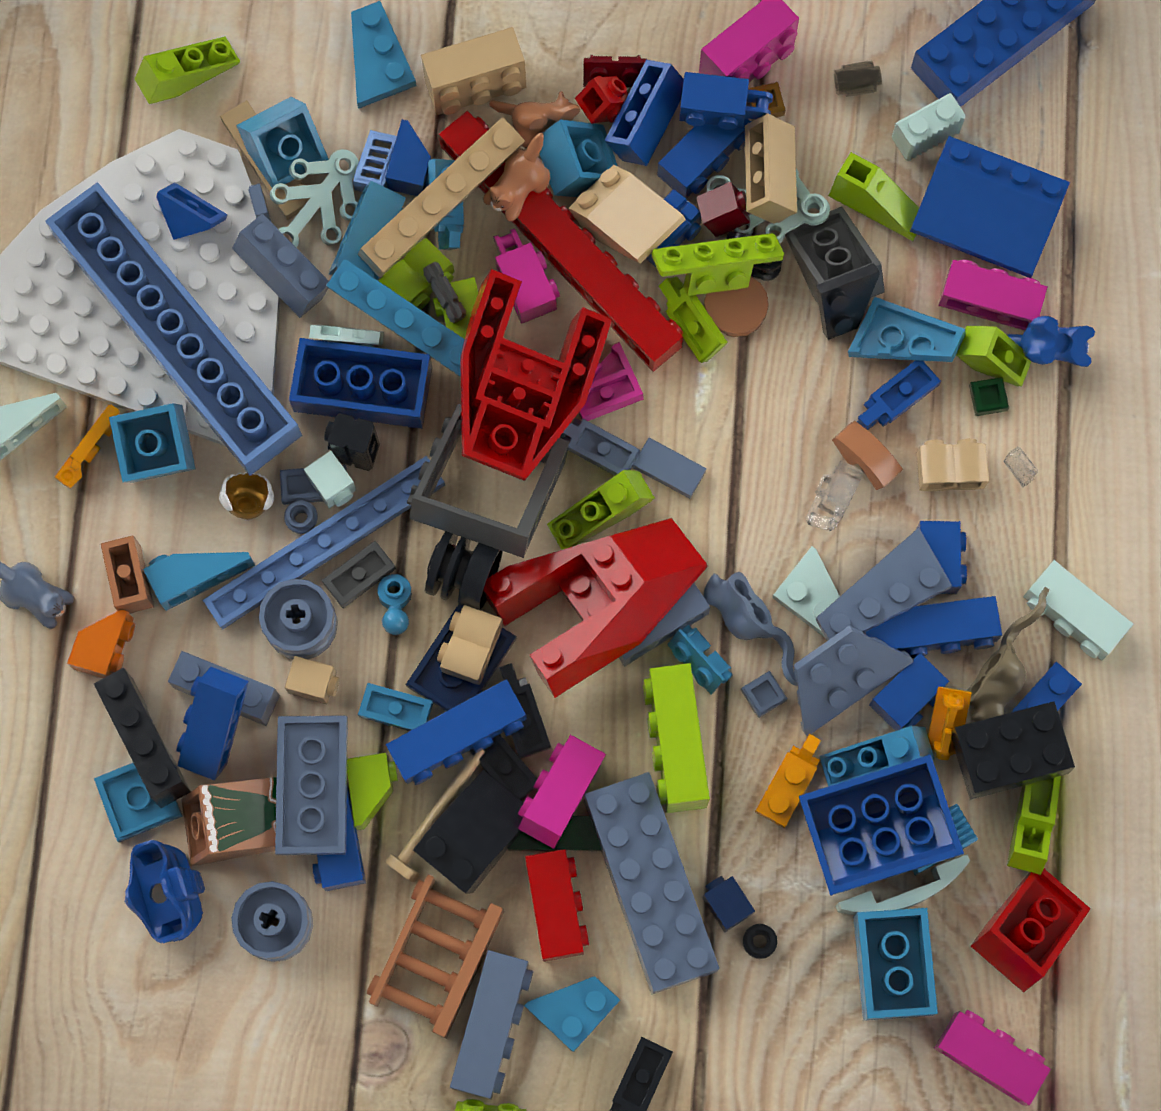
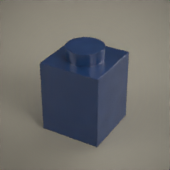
M720 876L705 886L708 892L702 898L724 933L755 913L754 908L733 876L727 880Z

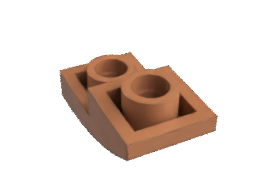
M856 421L848 424L832 439L849 466L859 464L876 490L884 488L903 470L889 450L872 433Z

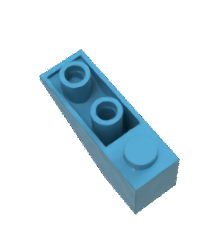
M909 726L819 756L828 786L930 754L932 759H935L926 728L921 726Z

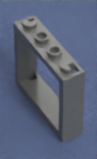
M458 404L452 417L445 418L441 430V433H443L442 438L436 437L430 451L432 458L430 462L424 461L418 478L421 480L419 485L411 487V493L407 500V504L411 505L410 519L524 558L565 465L570 441L558 438L540 461L545 463L544 469L520 523L515 528L430 499L458 439L462 435L461 404Z

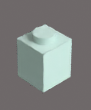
M329 451L304 468L306 477L329 509L334 505L337 507L342 506L353 497L352 493L356 491L354 481L332 451Z

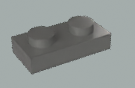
M374 541L325 577L322 582L340 606L345 608L384 577L396 570V567L379 544Z

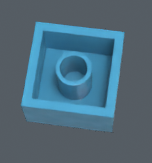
M172 403L109 417L122 482L134 483L196 469L182 405Z

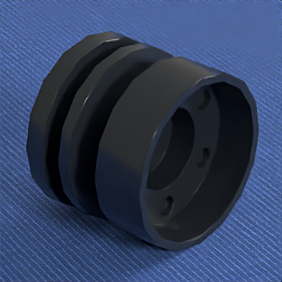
M445 531L440 542L435 546L428 564L425 592L434 596L442 585L441 599L447 600L455 588L459 589L458 605H466L481 611L487 601L483 593L486 581L498 572L503 551L482 543H478L474 551L469 550L471 540L461 536L457 543L458 535Z

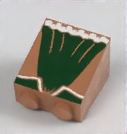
M277 777L199 785L181 799L191 866L275 851Z

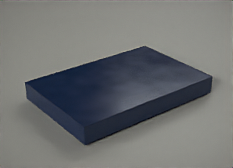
M460 605L456 607L405 684L407 688L423 698L433 701L434 705L444 711H448L480 694L517 639V636L504 628L501 629L480 685L443 673L440 668L441 662L437 661V657L443 642L449 643L453 635V631L449 630V626L455 611L461 613L463 606Z

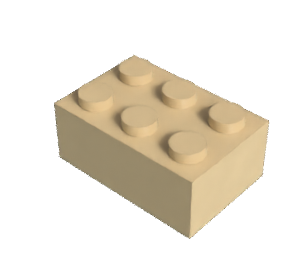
M513 27L421 54L425 84L436 115L443 113L445 115L454 114L462 107L472 104L483 105L492 98L502 95L513 96L522 89L527 88L525 60Z

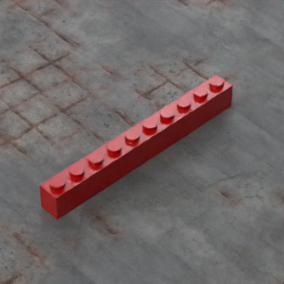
M467 110L438 134L440 147L452 160H457L489 130V127L479 116L474 118ZM505 163L479 186L484 194L493 187L504 173ZM547 187L540 193L531 191L523 203L519 217L511 222L538 251L542 252L551 265L597 313L612 319L610 327L654 372L682 348L683 331L679 325L672 319L666 320L660 313L661 308L657 302L650 296L646 298L638 290L639 285L636 280L628 273L624 275L616 267L618 264L615 258L608 251L602 252L595 245L596 240L586 228L581 230L573 222L575 219L572 213L565 206L559 207L552 200L553 195Z

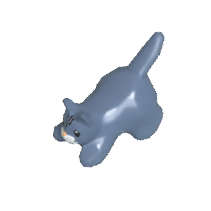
M0 562V578L2 579L0 583V601L8 608L19 609L24 607L43 626L49 629L55 628L57 625L55 617L62 616L66 610L65 605L72 604L74 596L68 591L44 581L38 567L29 562H20L11 568Z

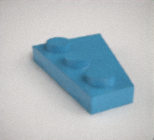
M381 1L352 11L358 109L417 86L414 75Z
M874 297L848 350V356L953 362L966 335L965 329Z

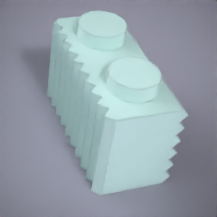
M949 93L896 122L892 139L907 161H911V158H916L917 154L922 155V151L927 152L928 149L933 148V145L938 146V143H943L944 140L948 139V136L954 137L955 134H959L966 115L953 95Z

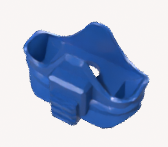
M149 840L135 845L131 852L130 877L125 891L124 902L142 920L151 937L157 942L164 944L185 939L198 926L203 915L199 894L204 893L205 887L201 873L197 870H191L185 853L176 847L156 840ZM159 883H161L163 893L167 897L163 903H156L152 898V889Z

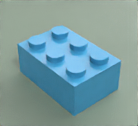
M927 908L857 912L853 919L863 1021L925 1017L938 1014Z

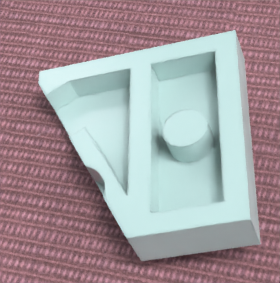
M310 325L309 338L323 339L322 341L342 343V341L353 342L359 346L374 347V345H383L384 332L329 325Z
M811 546L773 594L772 598L825 637L816 622V617L837 600L840 595L816 548Z

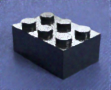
M1055 701L958 726L952 731L951 739L970 800L1069 774L1075 768Z

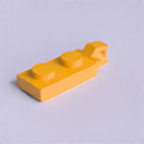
M112 404L106 407L54 478L71 489L82 478L81 463L83 460L90 463L101 449L96 443L103 434L110 437L112 429L109 417L118 415L120 410Z
M809 734L801 749L793 745L790 752H787L755 810L757 814L785 829L800 801L799 796L804 794L818 769L817 765L820 760L813 757V754L821 742L820 739Z

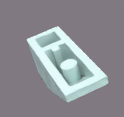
M57 393L0 406V460L67 408Z

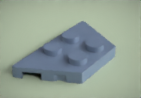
M852 626L843 629L794 664L795 680L798 684L797 698L802 717L801 728L805 735L808 737L809 734L818 730L913 663V659L907 652L903 650L898 651L875 637H868L862 631Z

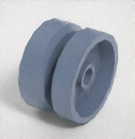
M290 579L278 583L267 592L260 605L259 621L262 632L273 648L289 659H294V656L305 659L317 657L329 648L336 636L338 620L334 606L323 589L309 580ZM304 617L300 618V623L294 624L296 618Z
M274 881L258 883L246 890L235 903L231 917L233 933L240 946L253 956L271 962L288 960L300 953L309 942L313 929L312 911L306 900L288 885ZM275 917L279 920L277 927L273 925L268 926L270 918Z

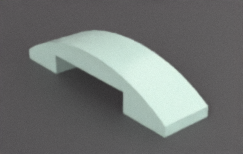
M968 854L931 869L935 882L876 903L872 891H868L839 902L836 905L837 911L839 913L855 915L857 912L899 910L917 905L950 884L969 863Z

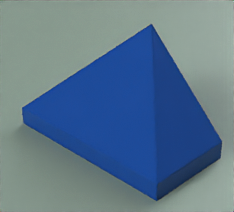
M175 182L158 191L156 196L173 240L210 230L225 221L228 215Z

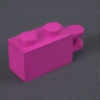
M515 228L511 229L509 234L499 237V235L493 236L500 254L495 257L497 271L522 281L513 306L520 323L523 324L557 310L556 298L560 297V293L554 279L548 280L544 270L547 269V264L542 252H535L531 242L522 245ZM515 245L516 249L506 252L505 249Z

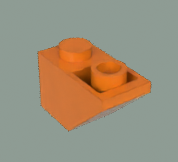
M119 610L78 631L67 664L76 671L100 678H105L120 670L124 662V654L121 653L125 642H130L135 631L134 618L128 611Z

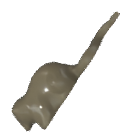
M1044 587L1039 594V601L1036 607L1027 615L1016 620L1007 629L1002 637L999 650L987 660L976 680L967 689V691L972 692L970 705L975 709L971 720L977 722L1003 715L1006 704L1023 688L1026 671L1015 654L1012 643L1022 629L1033 624L1043 614L1046 608V597L1050 590L1047 587Z

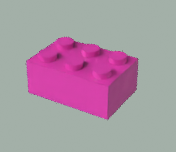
M762 0L701 49L699 74L749 79V82L755 77L757 79L762 78L768 73L775 61L786 59L794 51L799 17L783 0Z

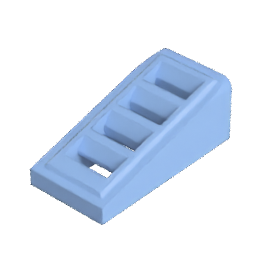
M370 130L353 179L354 190L362 192L370 181L387 188L385 176L397 136ZM375 141H381L392 145L388 149L375 146L374 144ZM372 152L388 155L387 159L371 156ZM369 162L384 165V168L371 167ZM366 173L380 175V179L366 177Z

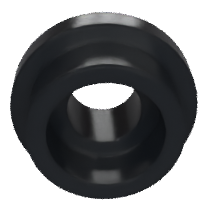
M765 924L752 925L744 933L743 947L753 958H767L773 954L777 947L776 933ZM757 935L763 936L766 939L765 947H756L753 943L754 937Z

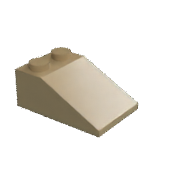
M616 165L604 171L600 178L587 191L581 193L577 200L569 207L581 228H586L595 240L639 264L686 220L683 214L636 176Z

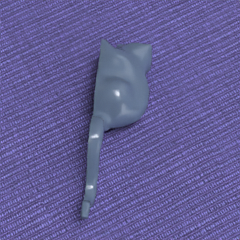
M736 572L727 580H724L714 573L704 589L703 597L707 603L718 608L725 625L736 638L741 640L774 638L783 650V674L792 685L798 686L793 670V642L785 631L772 624L768 608L754 593L747 578L743 573Z

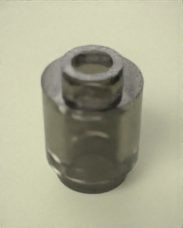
M872 60L841 65V69L834 70V83L837 95L845 94L846 97L876 92L877 85H882L880 67L874 66Z

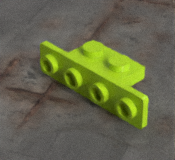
M770 233L653 249L652 258L662 277L686 274L683 288L687 296L748 288L753 265L782 261L784 252L776 235Z

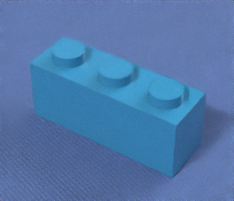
M370 181L362 191L328 274L333 276L345 258L378 281L379 277L360 258L358 253L373 236L404 209L402 206L406 197Z

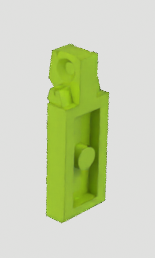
M677 276L666 278L658 286L668 300L666 302L668 309L665 312L670 319L679 325L683 331V339L698 361L701 363L708 362L728 342L696 295L687 296L683 288L684 284Z

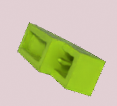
M1061 776L1022 786L1011 838L1008 867L1041 875L1048 861L1051 832L1056 820Z

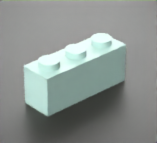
M1055 560L1052 561L1023 596L1028 600L1027 605L1033 610L1039 601V594L1044 587L1050 589L1046 597V608L1042 615L1045 614L1054 621V627L1066 637L1071 635L1081 643L1080 648L1092 658L1098 657L1100 660H1103L1133 626L1131 621Z

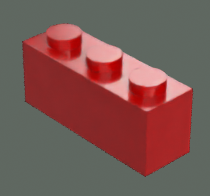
M566 849L525 856L543 962L584 955L583 946H588L589 940L586 925L579 926L577 912L583 911L580 891L573 892L571 878L577 877L574 857L567 858Z

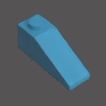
M248 552L172 554L170 556L160 555L149 562L150 566L143 570L160 604L167 611L255 566Z

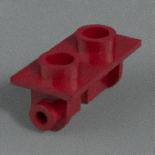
M590 55V58H584L583 87L597 76H617L626 87H632L647 58H641V55H637V57L618 56V61H612V56Z

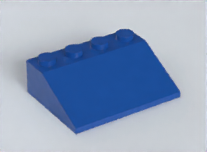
M948 136L910 232L1032 278L1070 182Z
M931 754L799 796L830 896L964 854Z

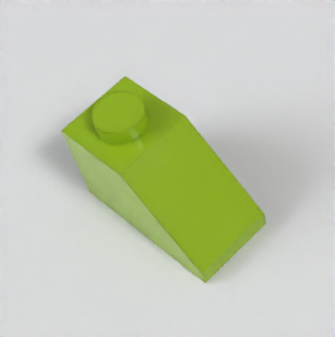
M966 326V335L956 356L977 372L993 378L1003 377L1004 382L1015 386H1022L1031 361L1024 356L1023 349L997 326Z
M387 753L347 759L354 826L357 830H364L392 794V782L398 781L396 763L394 761L389 762Z

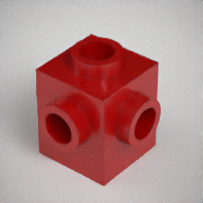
M597 76L587 83L585 88L575 97V100L591 124L602 122L614 123L628 96L626 85L617 76Z

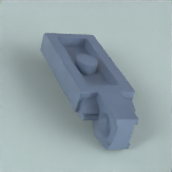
M575 418L573 423H570L560 436V438L570 441L568 451L614 476L623 470H631L641 451L585 419L581 421Z

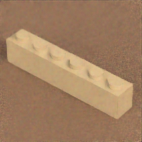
M502 117L360 249L358 253L360 258L381 278L505 163L513 152L520 149L525 140Z

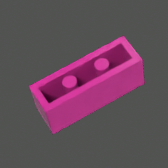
M953 259L938 306L1025 331L1028 324L1040 316L1048 286L1041 285L1038 280L1025 277L1020 279L1009 276L1008 272L1001 269L993 268L988 270L981 268L970 260L962 259L957 261Z
M571 734L565 745L558 742L549 758V761L554 763L549 772L544 769L542 770L533 786L538 789L534 799L527 796L518 812V815L523 817L518 829L554 849L606 754Z
M966 1010L965 1014L961 1011L954 1013L934 1049L1021 1105L1030 1106L1051 1070L1043 1064L1046 1059L1029 1048L1025 1052L1013 1045L1015 1039L999 1029L994 1033L983 1026L985 1020L969 1010Z

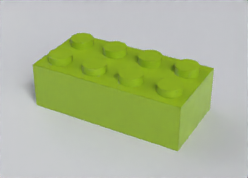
M691 663L650 668L649 678L643 679V694L645 705H652V712H648L647 722L649 737L656 738L657 746H653L652 759L654 772L661 771L662 779L657 780L658 785H656L660 803L666 806V813L707 808L710 796Z

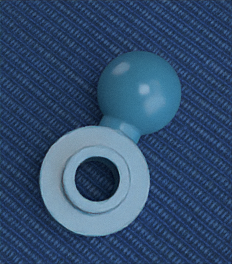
M398 574L384 577L378 585L379 600L384 607L388 608V611L383 616L382 625L385 631L392 635L402 634L408 628L409 618L402 608L410 602L412 596L409 581ZM392 586L400 588L399 592L394 594L388 590Z

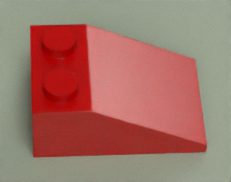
M1045 868L1041 875L1029 872L984 926L971 944V947L1024 993L1045 976L1091 908Z

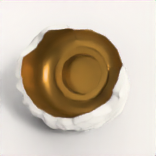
M239 472L236 475L231 474L230 477L223 481L219 501L227 511L237 518L249 520L260 516L272 506L274 494L271 484L265 476H261L260 473H253L250 476L247 472L244 474Z

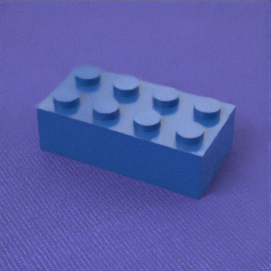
M300 338L289 402L293 412L336 417L341 413L352 416L355 420L360 418L374 423L423 429L432 374L431 357L429 354Z

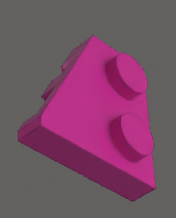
M620 342L615 343L611 347V353L601 363H598L586 404L579 412L582 420L590 421L644 400L643 392Z

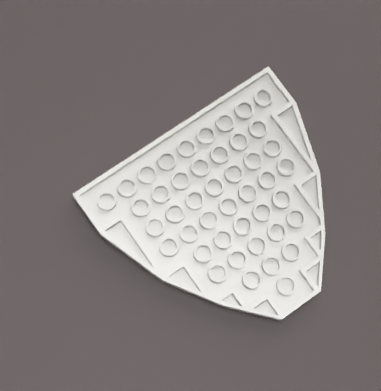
M178 129L110 162L41 209L0 254V364L130 412L172 403L180 404L183 406L188 433L224 445L58 242L45 220L98 182L274 395L280 297L232 249L240 231L256 219L248 191L249 186H251L250 179L238 149ZM175 182L228 215L225 221L210 230L173 240L157 201V193Z

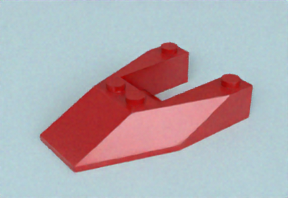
M491 269L480 286L461 352L462 456L525 481L586 404L612 319L582 307L570 323L558 360L503 338L522 281Z
M669 518L509 565L487 579L483 593L496 615L502 618L504 626L559 592L563 593L582 619V622L529 654L538 675L554 698L640 645L705 571L708 565L674 520Z

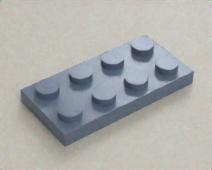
M278 716L276 855H346L347 716Z

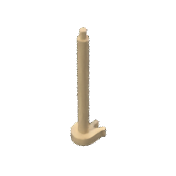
M481 750L476 752L474 756L471 755L400 855L396 857L390 854L385 861L386 864L411 882H415L420 873L407 865L416 853L413 849L452 803L481 761L479 759L485 751Z

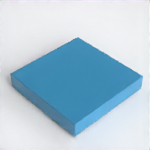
M134 763L94 778L118 842L183 817L177 800L163 808H160L154 802Z

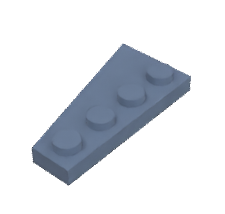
M918 528L816 617V622L827 641L848 626H852L865 633L950 589L952 584L920 528Z

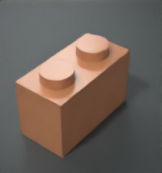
M132 535L100 543L113 604L116 610H125L131 614L154 608L149 581L143 570L146 567L141 545Z

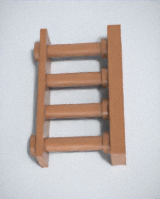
M427 875L425 881L419 880L411 896V899L416 901L381 976L375 975L373 977L367 994L371 996L369 1003L378 1007L383 997L430 1019L429 1023L434 1025L432 1032L447 1039L504 914V909L490 903L487 910L481 908L479 911L433 890L436 880L433 876ZM426 902L474 923L473 927L477 928L478 931L473 942L470 940L463 942L418 921ZM411 934L460 955L459 959L464 962L459 973L452 972L449 974L403 953ZM398 965L444 986V991L449 993L444 1006L440 1004L434 1006L388 985L396 966Z

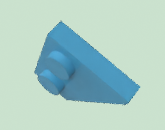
M594 976L528 1001L524 1006L574 1052L619 1003L620 999Z

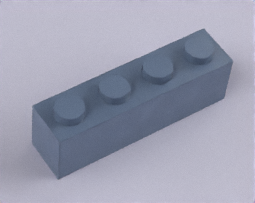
M490 950L487 951L450 1088L492 1099L493 1093L500 1094L505 1078V1073L499 1072L503 1058L510 1059L515 1039L509 1038L512 1024L519 1025L524 1008L523 1004L518 1003L522 990H529L533 971L528 969V961Z

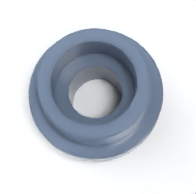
M300 500L291 503L287 507L284 520L291 531L303 534L315 527L318 514L311 503ZM300 513L307 514V519L303 523H298L295 520L296 516Z

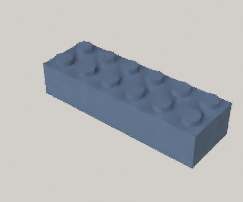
M650 772L584 794V803L591 818L651 995L717 972L720 969Z

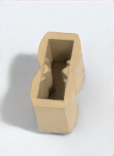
M938 439L928 440L916 452L919 491L984 489L989 483L986 444L977 443L976 439H961L954 445L944 444L943 440Z
M466 605L463 606L461 613L455 611L449 626V630L453 631V635L449 643L443 642L437 657V661L441 662V671L480 685L503 626L502 618Z

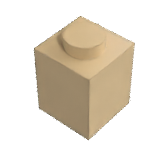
M294 656L285 689L290 695L327 704L329 696L335 697L340 678L336 677L337 672L333 666Z

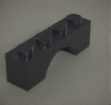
M123 667L94 683L154 802L160 808H163L190 793L191 790L177 763L164 744L150 717L148 707L134 679Z

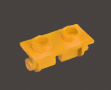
M938 686L928 732L929 742L932 750L936 752V758L949 760L951 755L956 754L951 739L952 731L955 727L966 724L972 692Z

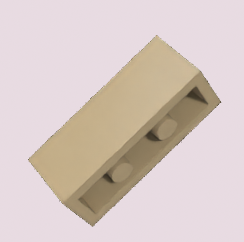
M767 113L745 125L746 212L775 224L797 213L795 126Z

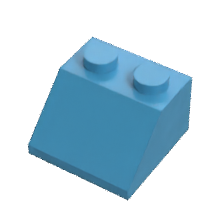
M289 97L236 125L248 154L272 188L276 184H287L294 180L289 173V167L296 159H304L307 162L329 160L306 104L293 97ZM295 164V172L299 175L304 174V166Z
M560 119L543 132V147L539 155L545 168L550 171L549 184L555 196L579 197L581 193L587 191L600 178L604 171L610 169L613 165L618 166L613 150L604 141L607 137L604 125Z

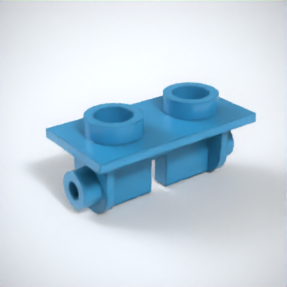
M687 625L682 630L679 629L667 644L677 660L683 662V664L691 663V670L695 680L711 695L721 683L724 684L733 676L729 671L731 667L716 651L708 657L703 653L711 645L697 628L692 629L690 625Z

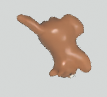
M562 91L558 93L557 100L551 103L528 101L515 105L491 100L489 103L490 107L497 112L512 116L513 127L525 140L522 145L525 148L529 146L532 139L538 133H543L560 119L572 121L580 112V107L566 99Z
M538 133L526 150L518 149L507 158L504 173L483 197V202L486 205H491L496 211H505V218L508 221H514L519 217L523 203L531 191L540 193L549 184L550 171L545 168L542 161L537 157L543 147V133Z

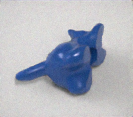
M1039 316L1028 324L1024 334L1007 335L1023 348L1024 356L1033 363L1045 365L1052 363L1053 360H1060L1080 367H1088L1091 364V358L1087 355L1089 352L1087 340L1095 335L1093 327L1087 325L1067 328L1059 327L1058 320L1055 318Z

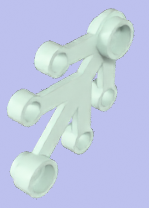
M345 149L337 150L327 161L307 162L304 159H296L289 167V173L294 179L301 180L307 175L328 174L321 184L288 187L283 183H279L271 189L270 198L275 204H284L288 200L309 199L288 227L279 228L282 234L291 236L292 244L296 248L299 244L298 234L319 207L323 226L321 231L322 241L327 245H334L340 241L342 232L336 226L331 192L339 183L343 202L340 207V215L343 219L350 221L352 216L345 212L346 205H352L356 208L358 203L355 201L352 179L355 176L359 160L353 152ZM340 160L348 162L349 169L347 171L339 167ZM295 164L303 165L305 173L302 175L297 174L294 170ZM278 188L284 190L286 194L285 199H278L275 196V190ZM328 229L335 231V240H329L326 237Z
M797 169V213L780 223H770L765 230V234H769L773 230L779 231L781 233L777 236L779 243L784 240L786 233L804 223L809 225L822 224L830 214L828 201L819 194H810L800 180ZM723 175L713 176L707 182V192L731 182L730 179ZM737 188L739 191L744 190L746 193V189ZM816 208L819 210V213L812 214L808 210ZM750 214V223L746 224L749 228L747 230L736 228L734 232H741L751 236L753 228L766 220Z

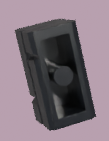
M339 413L335 417L334 422L329 421L326 427L324 440L328 441V450L333 452L341 464L348 466L354 464L355 468L370 471L373 469L380 447L373 422L360 418L355 421L354 417Z

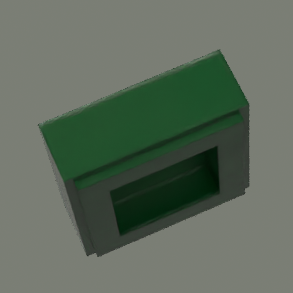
M1003 377L970 382L969 389L975 416L1008 411L1009 405Z

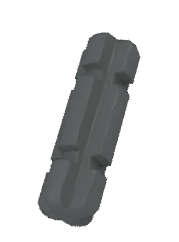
M433 262L423 269L424 276L428 283H431V288L442 308L446 309V315L450 322L457 323L464 319L466 311L461 302H458V296L447 277L444 276L439 263Z

